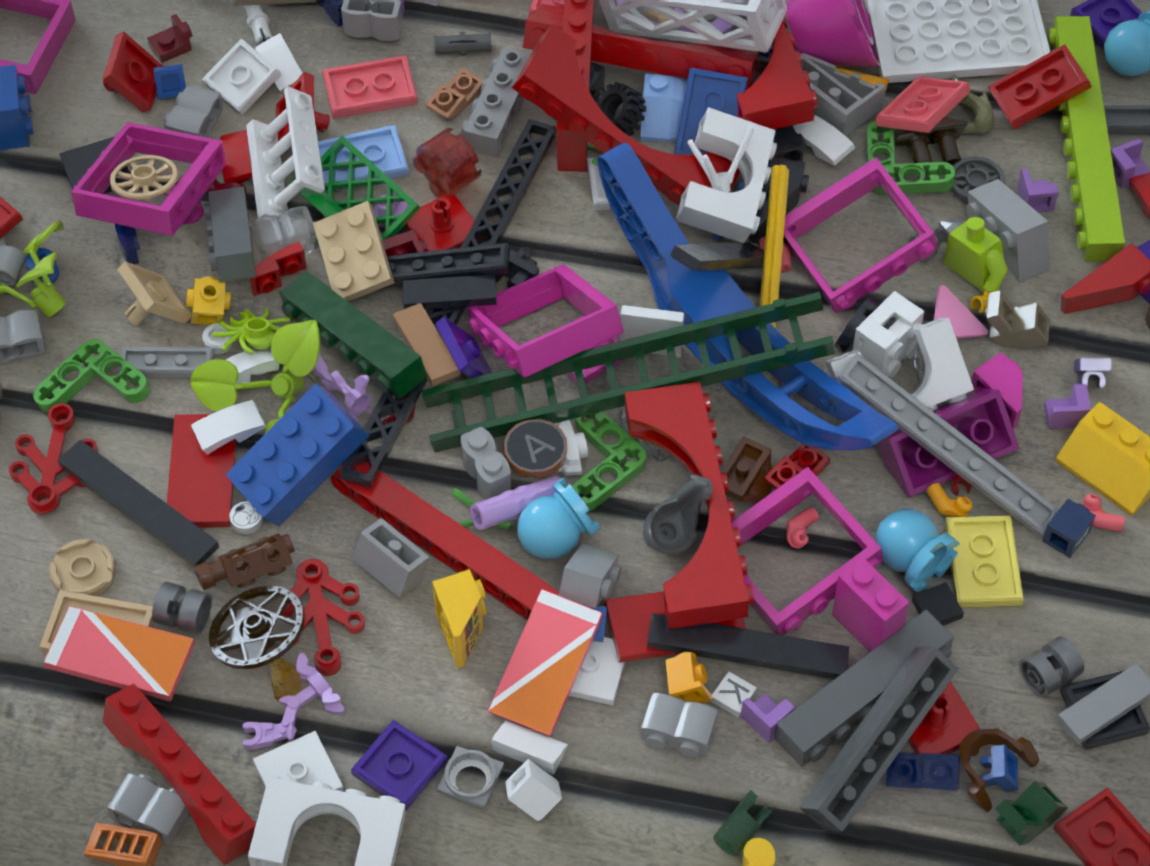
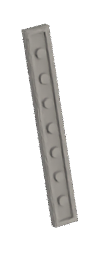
M856 353L836 378L838 382L851 390L874 410L894 421L900 430L1038 537L1044 536L1048 523L1059 510L1056 506L861 355Z

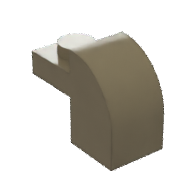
M1001 291L989 293L985 316L991 325L989 338L993 342L1003 347L1016 349H1031L1048 345L1050 319L1037 302L1014 308Z

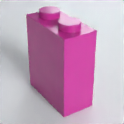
M863 557L838 576L832 616L871 652L905 626L910 602Z

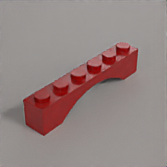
M133 683L105 698L103 724L122 746L131 748L144 756L165 776L187 807L203 841L218 859L225 865L249 851L256 823Z

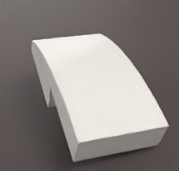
M279 33L256 47L258 53L281 72L275 84L281 94L284 93V89L287 86L291 87L301 76L302 71L282 35Z
M814 115V121L793 126L797 134H802L806 145L812 147L815 157L832 165H836L855 149L854 144L844 134L816 115Z
M269 348L265 350L252 349L254 351L253 355H249L244 351L226 359L238 369L237 383H249L251 374L264 375L267 372L279 370V363L275 361Z
M253 400L217 411L191 425L202 450L206 454L213 452L233 439L240 443L266 428L264 420Z

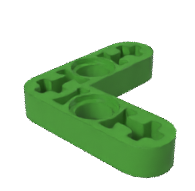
M876 120L870 123L867 129L868 162L879 153L889 155L888 159L879 162L894 181L896 176L899 177V182H896V184L904 194L944 192L950 190L955 185V169L947 162L895 164L894 128L877 126ZM883 132L884 142L878 143V133ZM910 174L920 177L916 182H907L904 178ZM943 174L945 178L939 179V175ZM925 175H929V180H925ZM880 185L872 190L873 193L878 195H887Z
M92 339L83 343L34 390L33 397L41 411L48 413L52 406L59 403L66 404L95 376L131 403H138L146 399L150 394L151 387L141 371L104 342ZM92 353L99 354L97 357L90 356ZM82 362H83L84 366L87 365V367H86L85 369H84L83 366L81 365ZM116 365L122 366L119 374L115 376L107 375L111 367ZM79 371V376L75 380H64L69 372ZM129 379L135 386L140 385V387L137 389L130 388L126 381ZM59 383H60L61 386L63 387L62 390H61V388H60L59 386L57 387V385H58ZM47 395L54 396L52 399L45 398Z
M604 411L575 418L577 431L579 433L583 432L585 439L606 457L604 461L572 485L578 495L579 493L587 495L591 492L590 499L585 496L581 498L590 509L589 511L594 510L629 483L646 466V452L644 448ZM586 417L589 420L595 418V425L591 421L584 423V418ZM612 434L617 436L619 441L614 445H608L602 441V438L605 435ZM628 456L631 459L637 457V462L630 460L626 463V457ZM605 472H612L617 476V479L612 483H606L599 477Z

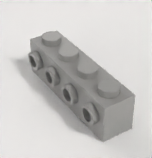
M503 47L499 57H494L491 65V74L489 78L485 77L483 80L481 95L479 99L475 98L473 101L471 117L469 120H465L462 125L461 136L464 137L465 150L495 158L499 157L525 100L511 87L531 55L530 53Z

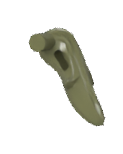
M953 75L952 80L958 81L957 76ZM986 92L980 97L969 93L957 104L968 108L976 117L974 122H968L962 134L977 133L983 135L993 128L995 117Z

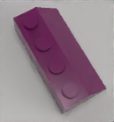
M981 388L966 395L967 398L951 404L947 403L933 411L994 459L1019 449L1000 390ZM899 428L896 432L877 443L884 465L907 497H912L926 491L932 484H941L958 476L956 472Z

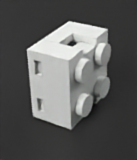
M894 291L856 328L853 350L860 351L864 359L886 376L892 378L901 367L900 361L907 357L911 359L920 348L913 328L922 325L924 311Z

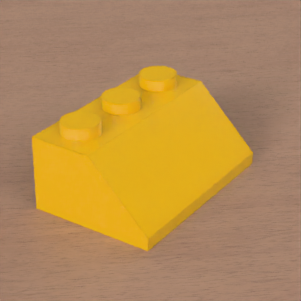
M1099 401L1078 423L1055 461L1133 516L1150 498V436Z

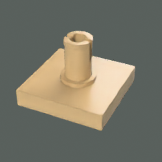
M126 261L117 269L137 297V300L124 312V315L127 316V319L132 324L139 326L149 313L182 324H186L191 318L190 311L164 275Z

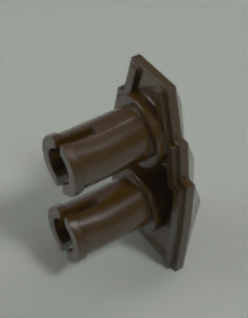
M944 117L929 133L918 131L904 132L898 136L895 146H907L911 150L914 163L933 162L928 145L938 143L943 162L954 165L959 160H962L955 139H959L968 125V121Z

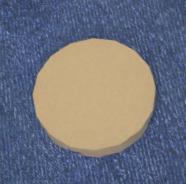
M91 539L73 540L63 545L56 552L57 555L53 561L51 560L49 565L50 578L58 593L59 590L98 596L108 589L116 574L115 560L108 547L104 544L95 543Z

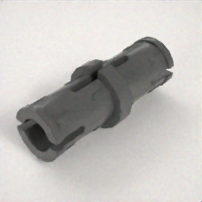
M460 32V35L434 36L435 54L461 52V55H466V52L492 51L491 33L465 35V32Z

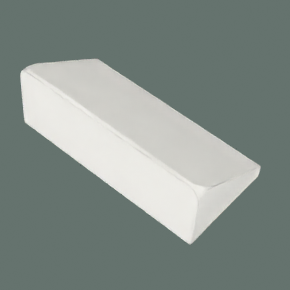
M505 720L491 740L493 751L523 763L529 759L541 769L553 775L568 747L566 743Z

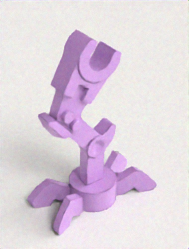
M319 353L317 364L312 371L314 376H319L322 380L321 383L327 391L337 389L346 396L344 405L358 423L357 417L362 412L366 411L371 415L373 411L368 407L371 403V396L366 392L365 388L368 385L369 376L361 375L354 379L355 388L351 389L337 370L329 374L327 371L328 367Z
M304 653L298 655L296 671L300 674L299 679L306 681L309 686L295 696L288 695L279 699L281 705L287 706L280 724L246 722L243 724L245 733H256L253 739L243 740V746L246 750L252 751L275 746V742L286 738L291 742L297 731L294 724L298 711L316 696L325 704L326 712L332 714L345 713V709L340 703V696L337 693L334 694L324 677L314 667L308 665L309 660Z

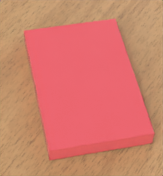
M406 55L322 70L333 119L418 104Z
M917 77L876 116V124L880 127L929 133L935 125L970 93L969 83Z

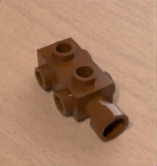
M278 533L270 537H263L257 542L239 549H232L228 553L218 556V561L210 564L206 561L194 566L203 591L216 586V582L226 579L231 587L237 585V588H243L253 584L256 581L255 578L264 574L274 576L284 572L286 566L293 564L290 553L295 551L289 535L281 536Z

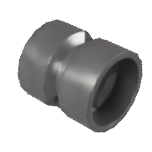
M164 582L154 600L152 609L153 622L172 628L178 624L180 630L199 635L208 622L212 607V596L209 593L195 589L186 592L184 586Z
M1062 636L1042 646L1041 651L1037 650L1026 656L1019 663L1023 679L1030 689L1041 697L1051 694L1061 687L1062 682L1067 683L1084 672V662L1080 653L1068 639Z

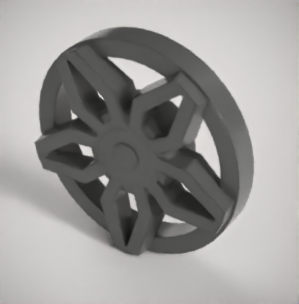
M977 156L967 157L959 160L953 166L955 173L965 166V173L955 174V185L951 190L966 204H968V191L996 179L1005 184L1004 172L998 164L990 159ZM978 165H983L990 169L984 170L981 169Z

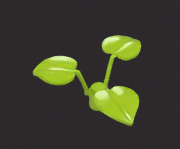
M61 220L52 223L44 231L37 234L23 251L24 255L30 253L35 266L15 286L19 288L24 283L33 280L37 287L30 294L34 298L30 299L7 285L0 283V294L9 293L29 304L32 309L38 306L48 318L56 314L67 302L55 290L56 287L51 283L47 275L54 273L53 265L58 253L55 251L39 260L37 251L40 244L53 232L64 230ZM42 276L44 281L41 282L38 277Z
M309 320L288 324L275 332L271 341L272 356L275 361L283 364L284 367L283 372L275 375L272 380L237 383L239 375L237 367L230 361L214 359L198 366L191 375L190 385L196 396L206 408L217 412L236 403L238 398L236 389L269 386L276 396L286 399L278 411L279 418L281 419L285 415V411L290 403L295 401L294 395L299 394L303 390L305 385L303 376L312 372L317 364L320 351V334L317 321ZM274 419V420L269 421V422L267 423V425H266V428H265V434H266L280 419Z

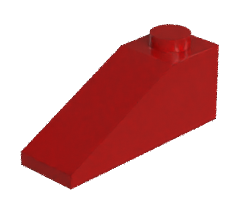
M1131 243L1063 293L1061 296V311L1064 314L1132 300L1140 293L1146 294L1150 291V260Z

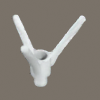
M753 126L748 128L728 172L716 173L708 155H702L693 140H688L689 147L707 174L713 189L722 192L731 191L730 183L733 181L736 169L754 132Z

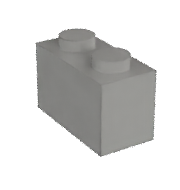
M382 518L360 532L352 559L399 598L421 583L430 558Z
M582 543L564 568L559 596L582 605L597 608L603 598L608 599L612 585L616 586L621 574V567L617 566L619 554Z

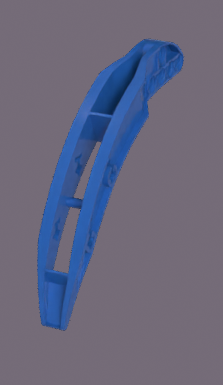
M622 143L597 158L599 175L610 208L628 242L648 272L659 310L683 312L684 325L756 308L726 270L693 271L671 257L670 254L675 245H689V242L667 209L629 144ZM771 323L766 324L772 350L784 348V345L790 344ZM758 326L735 332L737 341L751 355L765 352ZM728 334L705 339L711 365L734 360ZM697 342L685 344L702 363ZM810 360L769 370L772 375L784 384L779 388L761 373L720 382L731 394L760 418L804 445L830 450L867 449L898 430V426L894 421L868 406L851 390L830 377ZM796 393L812 405L844 421V423L836 427L806 410L789 396Z

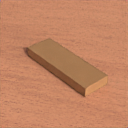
M421 303L392 314L393 321L408 347L421 356L428 375L427 379L431 386L460 376V371L446 344Z

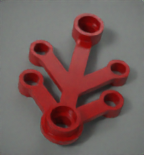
M65 403L56 404L48 411V419L53 431L47 457L36 447L32 436L24 434L15 441L18 453L22 456H27L42 473L41 483H38L30 475L25 462L16 461L9 466L11 479L16 483H21L29 492L27 497L28 505L37 514H48L54 511L60 503V496L75 486L85 487L84 484L72 475L55 484L56 476L65 471L59 467L57 460L61 457L66 431L70 430L75 423L73 410ZM93 439L81 440L98 452L96 442ZM25 443H30L28 447H21ZM17 470H24L21 474H14ZM42 499H48L47 501L40 502Z
M308 559L298 566L296 570L298 582L290 591L300 600L309 590L310 601L304 607L305 623L303 631L314 618L319 650L314 655L315 667L321 675L332 676L339 672L342 661L339 651L332 647L327 616L345 626L346 630L351 634L361 633L365 628V620L360 612L353 611L349 613L323 598L322 588L339 596L341 602L347 606H353L358 603L360 599L359 588L353 583L342 584L330 577L327 565L321 560ZM311 571H317V573H316L315 575H308V574H307L308 572H311ZM347 592L355 593V595L352 597L344 596ZM289 601L288 604L290 606L285 609L283 617L288 618L293 615L295 606L291 601ZM352 620L360 621L356 626L349 624ZM324 656H333L329 661L322 660Z

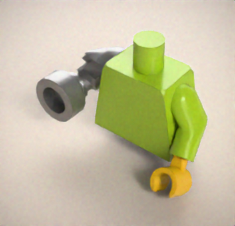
M971 217L966 222L957 219L942 221L938 223L940 227L934 230L938 247L943 242L947 243L944 264L984 292L983 295L974 296L971 299L970 308H980L979 313H985V309L988 307L989 293L999 290L1008 271L1004 260L1002 241L985 228L984 220L980 217ZM917 233L909 238L908 243L919 237ZM938 248L934 250L931 256L923 260L920 259V261L928 262L938 253Z

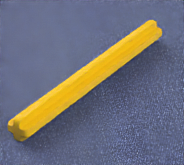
M774 165L771 169L760 306L772 304L779 297L789 169L785 165ZM776 322L771 323L776 328Z

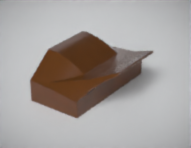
M743 436L720 472H726L729 492H725V495L739 501L748 500L755 503L768 496L773 487L764 481V477L773 469L771 465L772 449Z

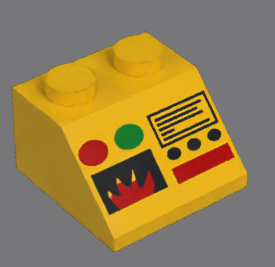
M470 569L432 581L435 615L457 669L464 667L484 629L483 616L487 615L483 601L486 598L480 579L474 580Z

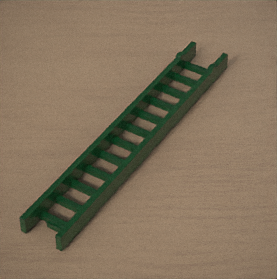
M820 292L788 300L778 299L774 300L772 304L587 349L525 378L515 369H506L421 390L422 398L427 408L453 402L454 405L452 414L455 429L429 435L430 442L436 453L460 447L461 435L479 427H483L493 438L507 435L516 424L526 420L542 419L558 423L625 406L624 393L693 382H700L701 387L833 355L835 354L832 336L803 342L797 320L798 316L823 310ZM789 319L795 343L786 344L784 348L772 350L766 324ZM758 326L765 352L742 358L735 332ZM728 334L734 360L711 365L705 339ZM697 342L703 368L680 373L674 347ZM666 349L672 375L649 381L644 354ZM636 357L641 383L619 388L613 362ZM605 364L611 390L588 396L583 370ZM575 372L580 398L557 403L552 377ZM544 379L549 406L527 411L522 385ZM514 387L519 413L497 418L492 392ZM483 395L488 421L466 426L462 399Z

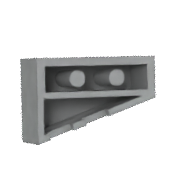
M801 53L802 71L807 70L810 79L809 89L810 91L815 90L818 107L814 108V115L825 120L847 136L882 110L886 85L877 83L875 86L860 80L861 75L852 73L850 76L835 70L836 66Z
M999 179L968 191V205L966 207L968 216L970 218H982L985 228L1000 238L1006 265L1019 283L1050 270L1048 221Z

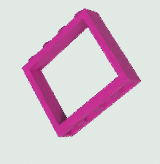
M0 0V8L52 19L27 65L0 59V67L16 65L18 75L25 77L27 92L36 94L76 21L72 3L69 0Z
M127 122L71 191V200L74 203L76 216L173 236L226 166L223 142L221 140ZM136 152L192 163L161 206L104 195L103 193L110 185V177L113 170L122 162L132 158Z
M877 158L872 159L785 215L783 241L790 247L791 252L835 313L852 307L858 299L867 293L877 291L884 282L894 276L902 275L909 266L920 259L928 258L933 254L934 250L939 248L934 232ZM880 185L919 237L833 291L796 239Z
M565 264L497 293V305L467 307L470 316L468 327L472 335L481 338L485 347H491L498 358L502 357L511 370L515 369L524 378L624 332L617 305ZM562 298L568 300L586 315L520 346L498 328Z
M809 467L802 470L731 522L733 528L738 527L741 545L813 494L858 543L863 551L780 612L773 607L748 576L744 575L745 584H751L754 603L750 605L771 630L779 635H785L793 628L797 631L803 624V621L812 614L817 615L824 611L829 602L835 598L838 576L864 557L874 568L883 563L882 548Z

